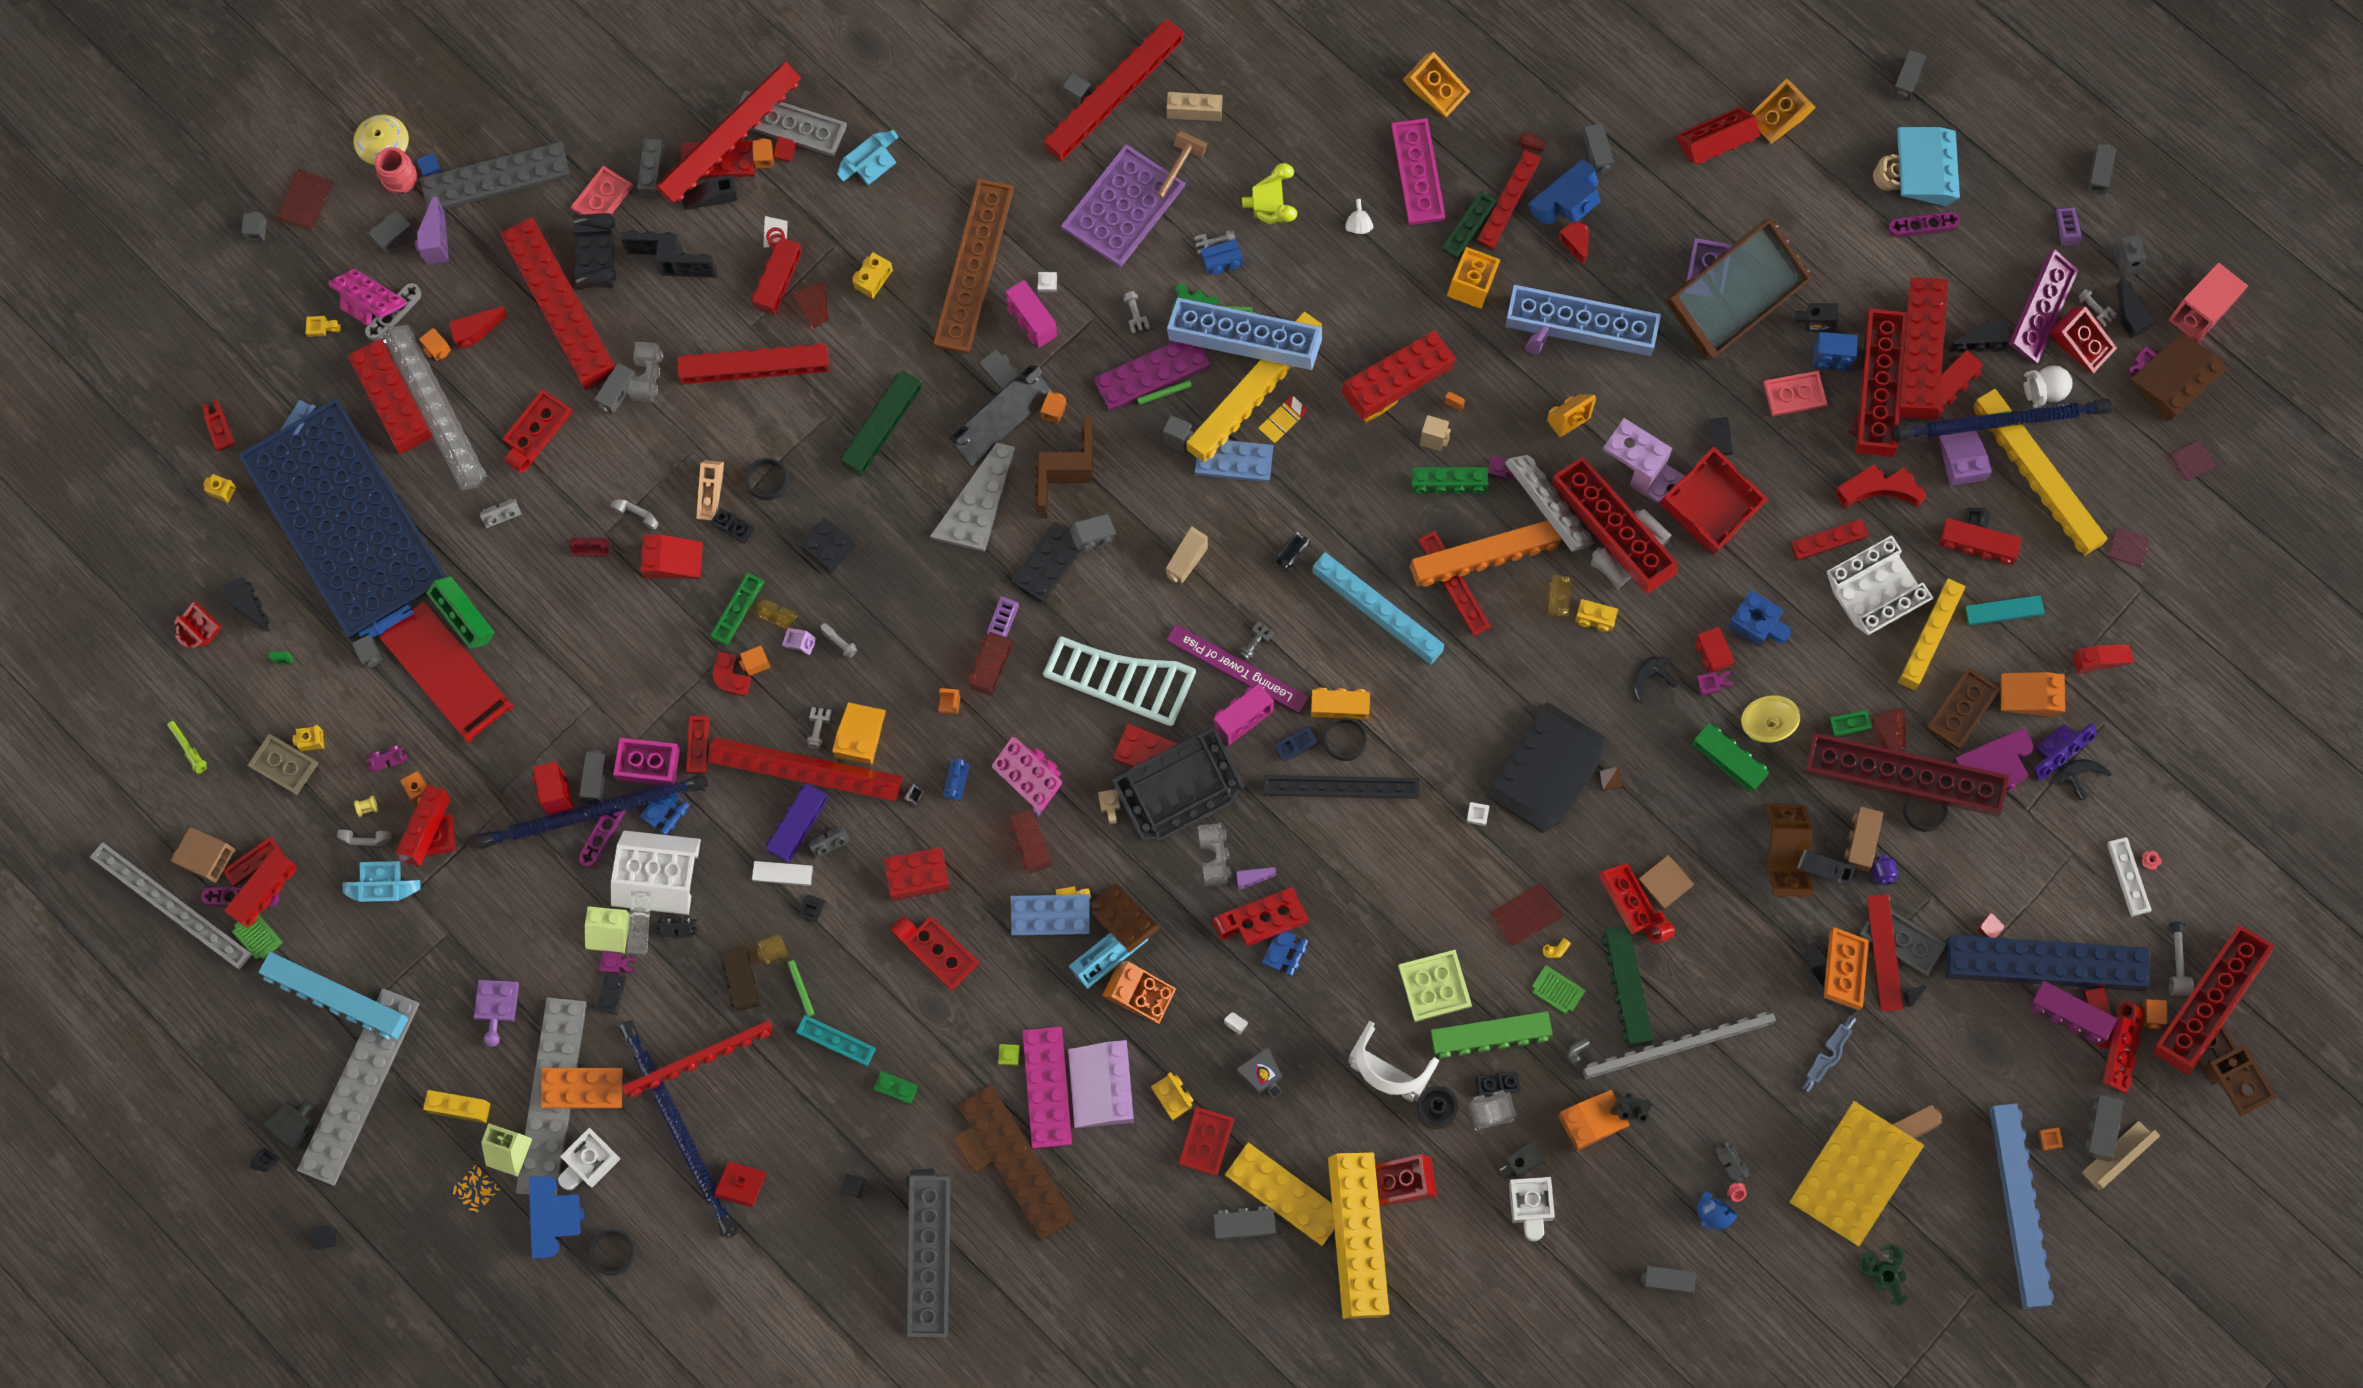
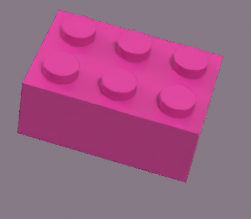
M1025 280L1006 291L1007 299L1005 301L1008 305L1006 308L1011 316H1016L1019 327L1027 331V337L1032 344L1035 343L1040 348L1057 337L1056 322Z
M1260 684L1250 686L1245 691V695L1241 698L1236 697L1230 702L1228 708L1225 710L1222 708L1215 714L1214 727L1217 733L1228 746L1273 712L1274 700Z
M620 738L613 775L617 781L675 787L680 748L677 744Z

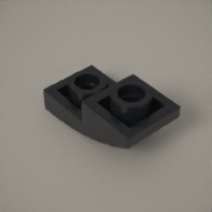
M1728 417L1709 419L1712 446L1723 455L1733 454Z
M721 507L710 522L724 533L744 544L755 529L753 525L737 518L735 514Z
M1518 1072L1475 1077L1478 1097L1520 1092Z

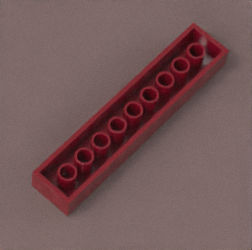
M1814 733L1805 773L1810 776L2000 817L2010 776Z

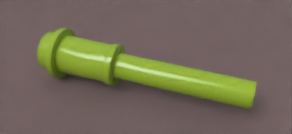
M169 722L167 726L185 751L184 756L192 765V770L197 774L204 772L207 769L206 761L201 759L195 748L192 749L175 722Z

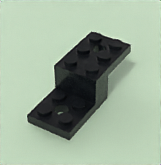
M633 230L622 232L621 240L627 254L656 255V262L662 276L717 278V269L712 256L708 254L691 255L682 253L683 249L677 234L672 232H665L663 234L653 231L638 233Z

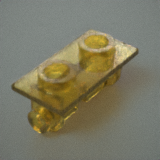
M767 599L757 603L756 615L777 624L779 627L791 628L792 621L796 620L797 615L794 614V611L784 607L777 611L779 605Z

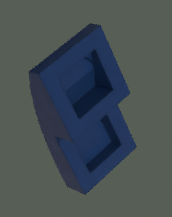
M1307 726L1293 736L1289 735L1274 746L1285 762L1307 751L1319 742L1310 727Z

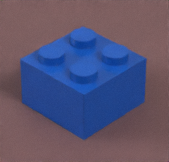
M1820 332L1813 347V367L1820 370L1836 369L1840 372L1850 370L1857 356V335Z

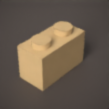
M1427 415L1421 434L1420 446L1440 452L1443 446L1447 447L1451 429L1448 428L1449 421Z

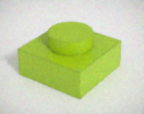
M1000 1044L998 1064L1019 1066L1020 1046Z

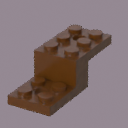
M2223 1025L2214 1038V1045L2207 1048L2198 1063L2212 1086L2217 1083L2221 1084L2241 1117L2277 1097L2247 1047L2243 1045L2237 1048ZM2245 1084L2252 1087L2253 1093L2251 1095L2243 1091Z

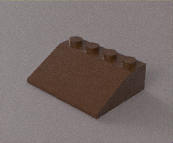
M2182 332L2134 375L2130 381L2169 421L2223 374L2228 367L2214 353Z

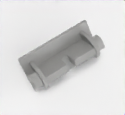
M510 498L500 503L499 508L494 505L483 509L480 512V516L486 528L522 515L516 499L512 500Z

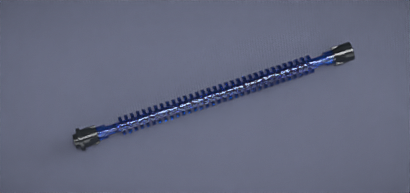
M2109 398L2093 400V402L2086 403L2083 406H2079L2078 403H2069L1927 422L1924 427L1911 426V424L1902 426L1897 424L1891 430V437L1896 443H1901L1905 440H1912V437H1919L1921 434L1933 437L2076 418L2080 416V413L2107 414L2112 411V403Z
M700 772L696 776L679 782L678 785L669 787L667 783L664 786H655V790L652 787L650 791L649 789H645V792L640 790V793L639 791L635 792V794L633 792L626 794V797L622 795L621 798L618 796L616 799L611 798V800L599 801L597 805L592 803V806L588 804L587 807L585 805L582 808H573L568 810V813L563 811V814L559 812L558 815L555 813L543 818L540 817L539 820L536 818L534 821L529 820V822L525 821L524 823L510 825V830L503 832L499 830L476 834L477 845L479 849L488 848L502 842L506 838L512 837L513 840H517V838L521 839L522 837H529L537 833L540 834L541 831L544 833L546 830L551 831V829L555 830L556 828L565 827V824L570 826V823L573 825L575 822L580 823V821L592 820L594 816L599 818V815L603 817L604 814L607 816L609 813L611 815L614 812H622L623 808L628 810V807L633 809V806L637 808L638 805L639 807L647 805V801L649 804H652V801L655 803L657 800L672 798L671 794L678 792L685 793L700 790L704 792L708 786L706 775L702 776Z
M633 1020L622 1023L618 1028L626 1042L629 1043L631 1048L633 1047L636 1053L634 1060L639 1070H641L640 1072L643 1074V1077L657 1071L649 1052L643 1051L640 1045L641 1041ZM660 1082V1086L649 1090L652 1092L654 1100L657 1101L656 1104L661 1113L664 1114L663 1117L666 1123H668L670 1131L673 1132L672 1135L675 1141H677L679 1149L682 1150L681 1153L684 1159H686L688 1167L691 1168L690 1171L693 1177H695L697 1185L700 1186L699 1189L702 1191L701 1193L704 1195L706 1203L712 1204L715 1210L714 1214L721 1231V1237H733L737 1234L736 1230L739 1229V1226L735 1224L726 1209L722 1208L719 1202L720 1198L715 1197V1189L717 1187L714 1185L712 1177L709 1176L710 1173L707 1171L708 1169L705 1167L703 1159L700 1158L701 1155L698 1153L699 1151L696 1149L694 1141L691 1140L692 1137L689 1135L690 1133L687 1131L685 1123L682 1122L683 1119L680 1117L681 1115L678 1113L675 1104H673L674 1102L671 1100L669 1092L666 1091L667 1088L664 1082Z

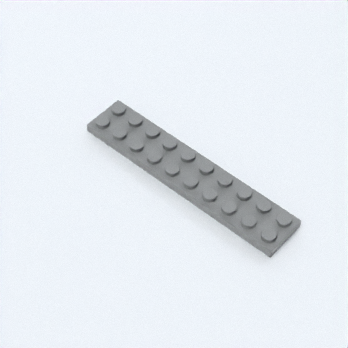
M383 988L376 1002L403 1014L409 1019L398 1040L392 1037L388 1040L380 1036V1031L376 1029L373 1032L365 1028L363 1029L297 1171L333 1186H335L419 1007L418 1002Z
M547 998L525 1131V1136L532 1138V1141L518 1175L516 1194L529 1195V1177L551 1176L555 1178L557 1185H559L558 1178L561 1173L563 1160L560 1156L564 1153L570 1109H541L542 1068H577L587 1007L586 1001ZM557 1186V1190L555 1191V1193H553L554 1195H557L558 1186Z

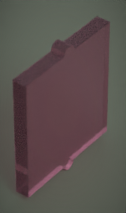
M2201 441L2171 455L2177 465V470L2181 471L2186 481L2216 468V465L2209 456L2210 452L2206 451Z
M2117 528L2114 539L2111 541L2112 547L2109 557L2142 567L2144 557L2148 553L2146 549L2149 537Z

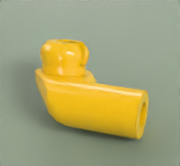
M1563 938L1558 946L1545 945L1542 951L1547 958H1560L1571 943Z

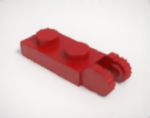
M214 400L213 405L216 413L211 414L207 404L202 405L214 447L218 452L234 446L235 443L225 414L218 400Z

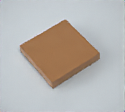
M1669 855L1638 880L1663 909H1666L1694 886V883Z

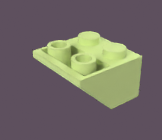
M488 1123L481 1142L486 1166L518 1177L532 1138Z

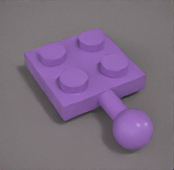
M478 981L474 1019L490 1021L489 1032L484 1036V1043L489 1047H494L499 1043L500 1037L497 1034L498 1021H515L519 989L518 982Z

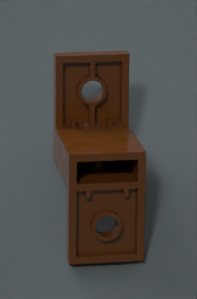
M1085 417V423H1081V452H1039V459H1035V506L1040 518H1048V483H1093L1094 428L1092 417Z
M1766 804L1765 812L1770 825L1766 871L1773 895L1780 898L1788 896L1802 899L1813 897L1814 888L1809 872L1797 868L1804 850L1811 851L1813 829L1805 805Z

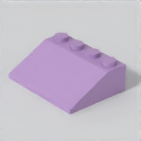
M1127 1040L1068 1049L1074 1127L1084 1128L1134 1123Z

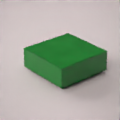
M269 652V659L274 664H293V656L289 652Z

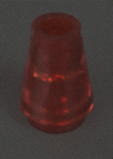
M1523 131L1518 145L1525 149L1543 152L1547 142L1530 131Z

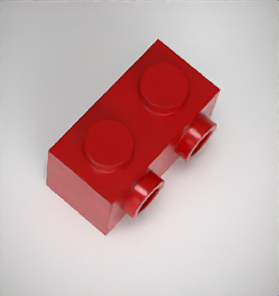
M1720 627L1698 634L1695 647L1703 656L1702 662L1706 670L1709 669V672L1712 673L1732 667L1735 660Z

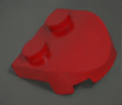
M192 602L183 616H177L174 623L177 641L181 645L191 648L208 645L222 628L198 602Z

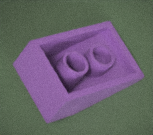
M437 197L432 198L417 232L418 240H415L416 250L419 251L421 259H424L427 265L449 262L445 212Z
M1695 238L1687 281L1731 247L1732 244ZM1730 255L1706 273L1721 295L1723 293ZM1702 278L1684 292L1685 294L1716 299Z
M1975 427L1937 433L1950 486L1984 481L1989 478L1992 471L1988 455Z

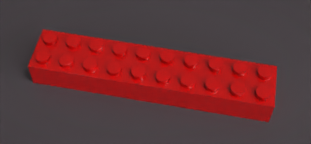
M531 217L501 232L500 235L584 390L586 391L607 380L615 365L534 218Z

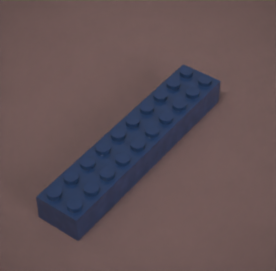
M1950 935L1946 939V979L2039 985L2045 981L2054 986L2104 987V989L2145 991L2150 987V948L1960 935Z

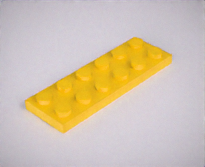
M1249 1142L1225 1173L1227 1178L1264 1205L1269 1206L1270 1209H1274L1275 1213L1320 1246L1325 1244L1335 1230L1332 1203Z

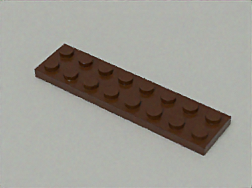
M992 1084L958 1105L1041 1241L1076 1220Z

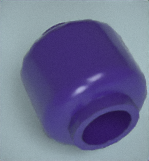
M1879 856L1872 863L1871 871L1875 882L1879 883L1880 886L1895 883L1894 880L1898 878L1895 860L1888 859V856Z

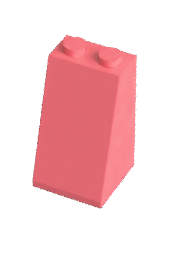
M2218 263L2184 298L2168 321L2187 336L2199 342L2241 296L2248 285Z

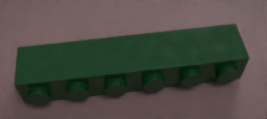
M903 370L899 375H895L889 390L886 389L884 391L881 402L873 407L870 418L865 419L859 434L854 435L850 447L843 451L841 455L843 467L861 477L864 475L923 388L921 380Z
M1627 926L1608 928L1605 930L1604 935H1602V943L1604 947H1607L1608 951L1606 962L1608 966H1611L1612 970L1610 981L1612 985H1615L1616 989L1614 1000L1615 1004H1619L1620 1008L1618 1019L1619 1023H1623L1624 1031H1622L1623 1042H1627L1628 1047L1651 1044L1653 1042V1035L1631 933Z

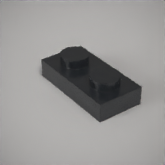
M606 972L597 1011L617 1015L627 979L626 976Z

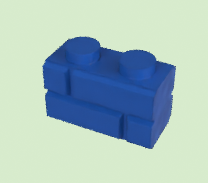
M1236 239L1200 250L1207 275H1218L1225 269L1235 270L1242 265L1243 258Z

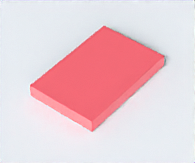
M603 165L572 204L571 210L579 215L610 213L612 215L633 188V184Z
M1819 370L1765 380L1763 382L1772 417L1824 408L1828 405Z

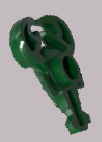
M1885 1244L1879 1250H1889V1254L1882 1253V1255L1894 1261L1893 1263L1882 1261L1878 1269L1875 1270L1878 1258L1874 1256V1259L1870 1260V1257L1876 1253L1875 1250H1871L1861 1257L1859 1268L1863 1275L1878 1278L1879 1281H1873L1877 1290L1882 1291L1886 1288L1890 1295L1893 1296L1891 1304L1900 1306L1905 1303V1300H1908L1907 1295L1901 1294V1285L1899 1283L1907 1280L1905 1270L1902 1269L1898 1272V1269L1904 1262L1905 1255L1902 1248L1898 1245Z

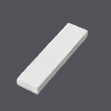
M2128 838L2108 841L2107 846L2131 917L2150 913L2152 910Z

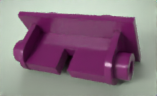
M394 745L387 748V752L381 753L379 750L370 753L369 757L365 759V762H371L368 764L370 772H377L388 768L387 760H389L391 767L405 763L408 758L406 753L401 751L405 746L399 748V745Z

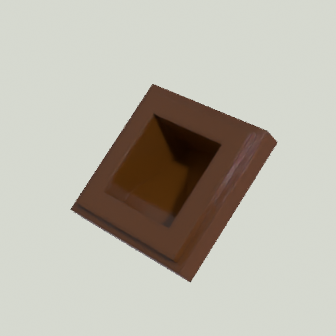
M1620 766L1599 771L1602 790L1622 788Z

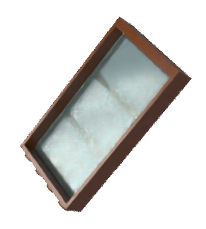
M1771 219L1763 220L1664 299L1706 360L1714 359L1812 280L1808 268L1800 262L1799 255L1791 249L1788 239L1780 233L1777 223Z

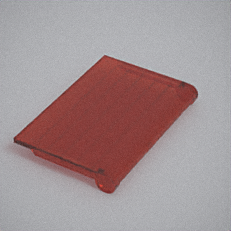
M298 170L277 218L281 221L285 220L313 230L333 185V181Z
M1542 883L1491 912L1512 946L1563 916Z

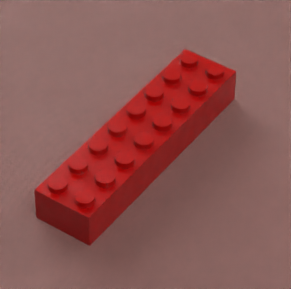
M1910 277L1900 418L1938 420L1948 279Z
M1869 309L1867 314L1855 449L1857 454L1893 458L1896 452L1897 443L1891 437V430L1894 425L1899 424L1907 323L1906 312Z
M1583 456L1553 476L1552 486L1556 488L1560 497L1646 595L1677 574V561Z
M2238 925L2157 1043L2153 1055L2189 1076L2271 956L2274 945Z

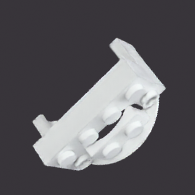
M1369 1021L1349 1056L1348 1063L1351 1064L1350 1067L1361 1072L1364 1080L1374 1088L1389 1095L1403 1094L1402 1097L1406 1100L1418 1102L1439 1060L1434 1057L1426 1070L1416 1079L1365 1050V1046L1375 1030L1373 1027L1375 1023Z

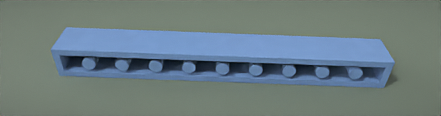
M2018 1104L1993 1106L1989 1111L2023 1309L2048 1307L2052 1305L2051 1301L2054 1300L2052 1289H2049L2048 1285L2050 1273L2046 1269L2044 1262L2047 1256L2041 1244L2043 1232L2038 1227L2037 1220L2040 1219L2038 1208H2035L2036 1192L2031 1186L2033 1174L2031 1168H2028L2027 1163L2029 1151L2024 1145V1140H2026L2025 1130L2021 1128L2022 1111L2018 1109Z

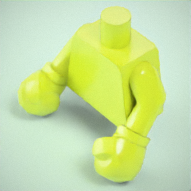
M1287 163L1278 164L1270 176L1252 187V197H1242V208H1253L1254 217L1267 224L1295 220L1297 217L1296 209L1289 205H1283L1281 181L1294 175L1293 167Z

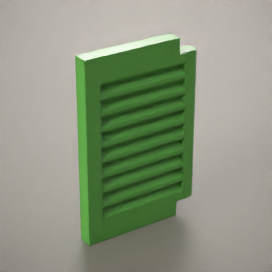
M258 915L256 922L248 928L239 922L234 924L235 929L232 933L248 952L252 954L255 960H258L260 957L264 960L269 952H273L283 943L260 915Z
M1545 965L1532 985L1535 988L1533 991L1534 995L1564 1014L1568 1010L1573 1012L1586 991L1547 965Z

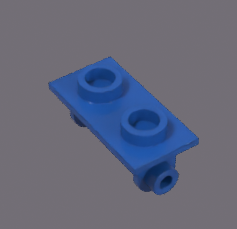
M962 759L951 760L942 797L962 800L970 764L963 763L964 760Z

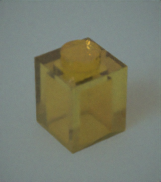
M780 934L758 942L760 947L757 949L760 960L764 959L766 964L789 956Z

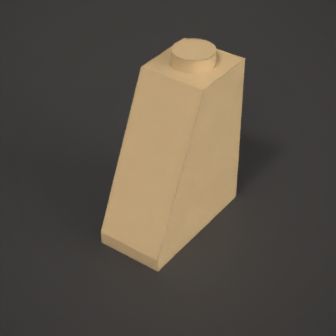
M1194 527L1189 529L1166 567L1167 577L1172 582L1182 584L1208 549L1206 535Z

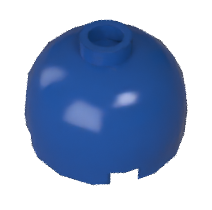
M1704 1192L1697 1203L1696 1209L1698 1216L1702 1220L1700 1222L1701 1225L1708 1230H1711V1228L1721 1230L1729 1227L1738 1217V1214H1735L1736 1212L1721 1199H1712L1713 1194Z

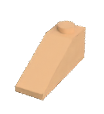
M704 460L700 464L696 519L712 520L717 513L724 462Z

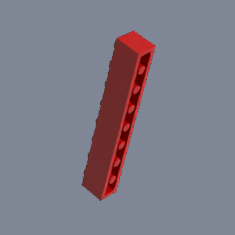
M815 343L812 346L795 345L790 348L779 346L775 349L759 348L754 351L746 349L739 350L738 352L722 351L719 354L702 353L695 356L685 354L683 357H678V375L681 385L830 372L828 348L826 344L823 345L821 343Z

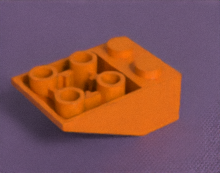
M1122 961L1116 966L1102 996L1127 1010L1159 1024L1176 988L1131 962Z

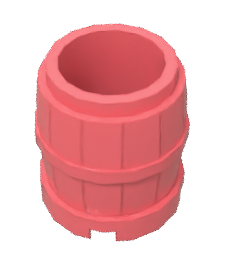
M388 147L378 153L375 158V168L384 188L393 194L407 193L412 190L417 183V171L405 152L396 147Z

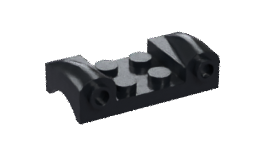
M610 213L574 215L576 256L574 278L577 290L588 287L614 288V281H616L613 255L615 217H612Z

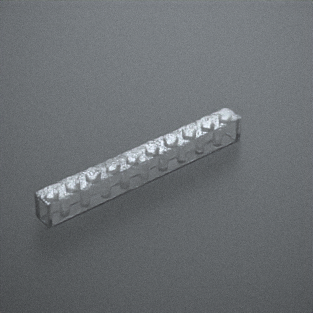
M408 325L388 327L382 339L461 490L481 487L487 478L486 471L481 466L477 454L474 452L469 439L462 429L461 423L457 420L453 408L450 406L445 393L438 383V379L433 374L429 362H427L421 347H419L414 333Z

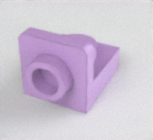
M788 628L782 646L787 649L800 650L810 655L816 638L807 631Z

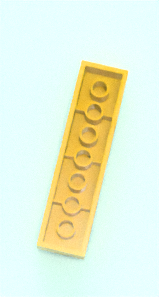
M1374 1153L1335 1154L1328 1157L1342 1316L1343 1319L1380 1318L1389 1315Z

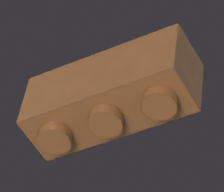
M1860 807L1857 812H1854L1852 817L1854 828L1850 830L1847 840L1850 842L1849 849L1846 848L1843 859L1855 866V869L1868 872L1872 868L1884 812Z

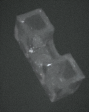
M635 342L633 360L636 366H643L647 369L641 376L630 377L628 394L633 401L653 402L654 396H657L658 385H656V380L660 378V367L658 366L659 361H662L663 351L660 350L658 343Z
M1221 823L1198 826L1200 849H1211L1216 853V858L1212 862L1202 863L1204 886L1228 884V878H1231L1230 866L1226 867L1225 860L1229 859L1228 847L1224 848L1223 841L1227 840L1226 829H1222Z
M631 891L627 953L647 954L651 892Z

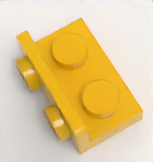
M1581 599L1575 622L1583 627H1595L1601 632H1612L1618 609Z
M1170 1072L1167 1074V1077L1151 1086V1089L1173 1121L1192 1109L1191 1102H1193V1099L1188 1091L1184 1093L1180 1087L1183 1084L1177 1074L1173 1076Z

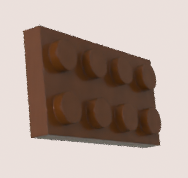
M1968 667L1926 730L1959 751L2001 688Z
M1117 883L1090 903V913L1129 953L1160 929L1158 924Z

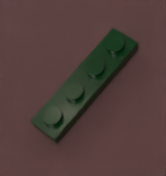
M1481 191L1447 239L1441 251L1458 259L1495 206L1497 200Z

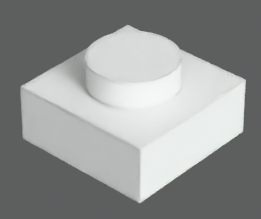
M1038 272V292H1057V272Z
M1470 802L1467 823L1486 826L1489 806Z

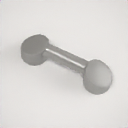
M614 500L610 505V508L617 513L623 514L627 509L645 518L642 523L652 530H656L658 527V522L650 512L627 500Z
M338 830L337 838L348 845L382 846L391 841L392 833L377 831L376 838H353V831Z

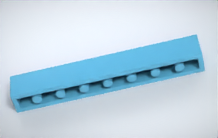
M1326 552L1313 565L1314 575L1430 665L1443 652L1444 644Z
M269 952L258 972L264 976V981L272 985L275 982L281 984L279 988L289 993L293 990L297 992L296 996L304 1000L310 998L313 1000L312 1003L320 1008H323L325 1005L330 1008L329 1011L337 1016H340L342 1013L346 1015V1020L354 1024L359 1021L363 1023V1028L371 1032L376 1029L380 1031V1036L388 1040L391 1037L398 1040L409 1019L391 1008L272 952Z

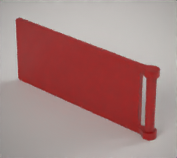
M422 602L413 609L414 615L393 625L381 634L379 638L469 744L473 741V737L507 710L513 709L514 706L428 605ZM500 700L503 704L469 732L464 730Z

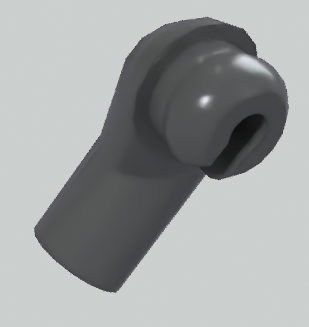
M1583 1038L1571 1045L1567 1060L1572 1065L1580 1063L1581 1057L1578 1056L1580 1051L1590 1046L1587 1038Z

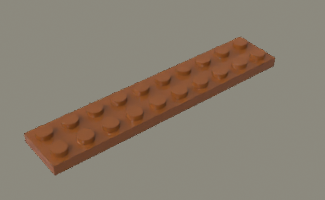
M978 179L933 343L934 347L970 354L1014 192V186Z

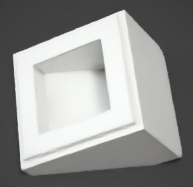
M1233 1012L1224 1019V1024L1240 1035L1248 1025L1247 1021Z

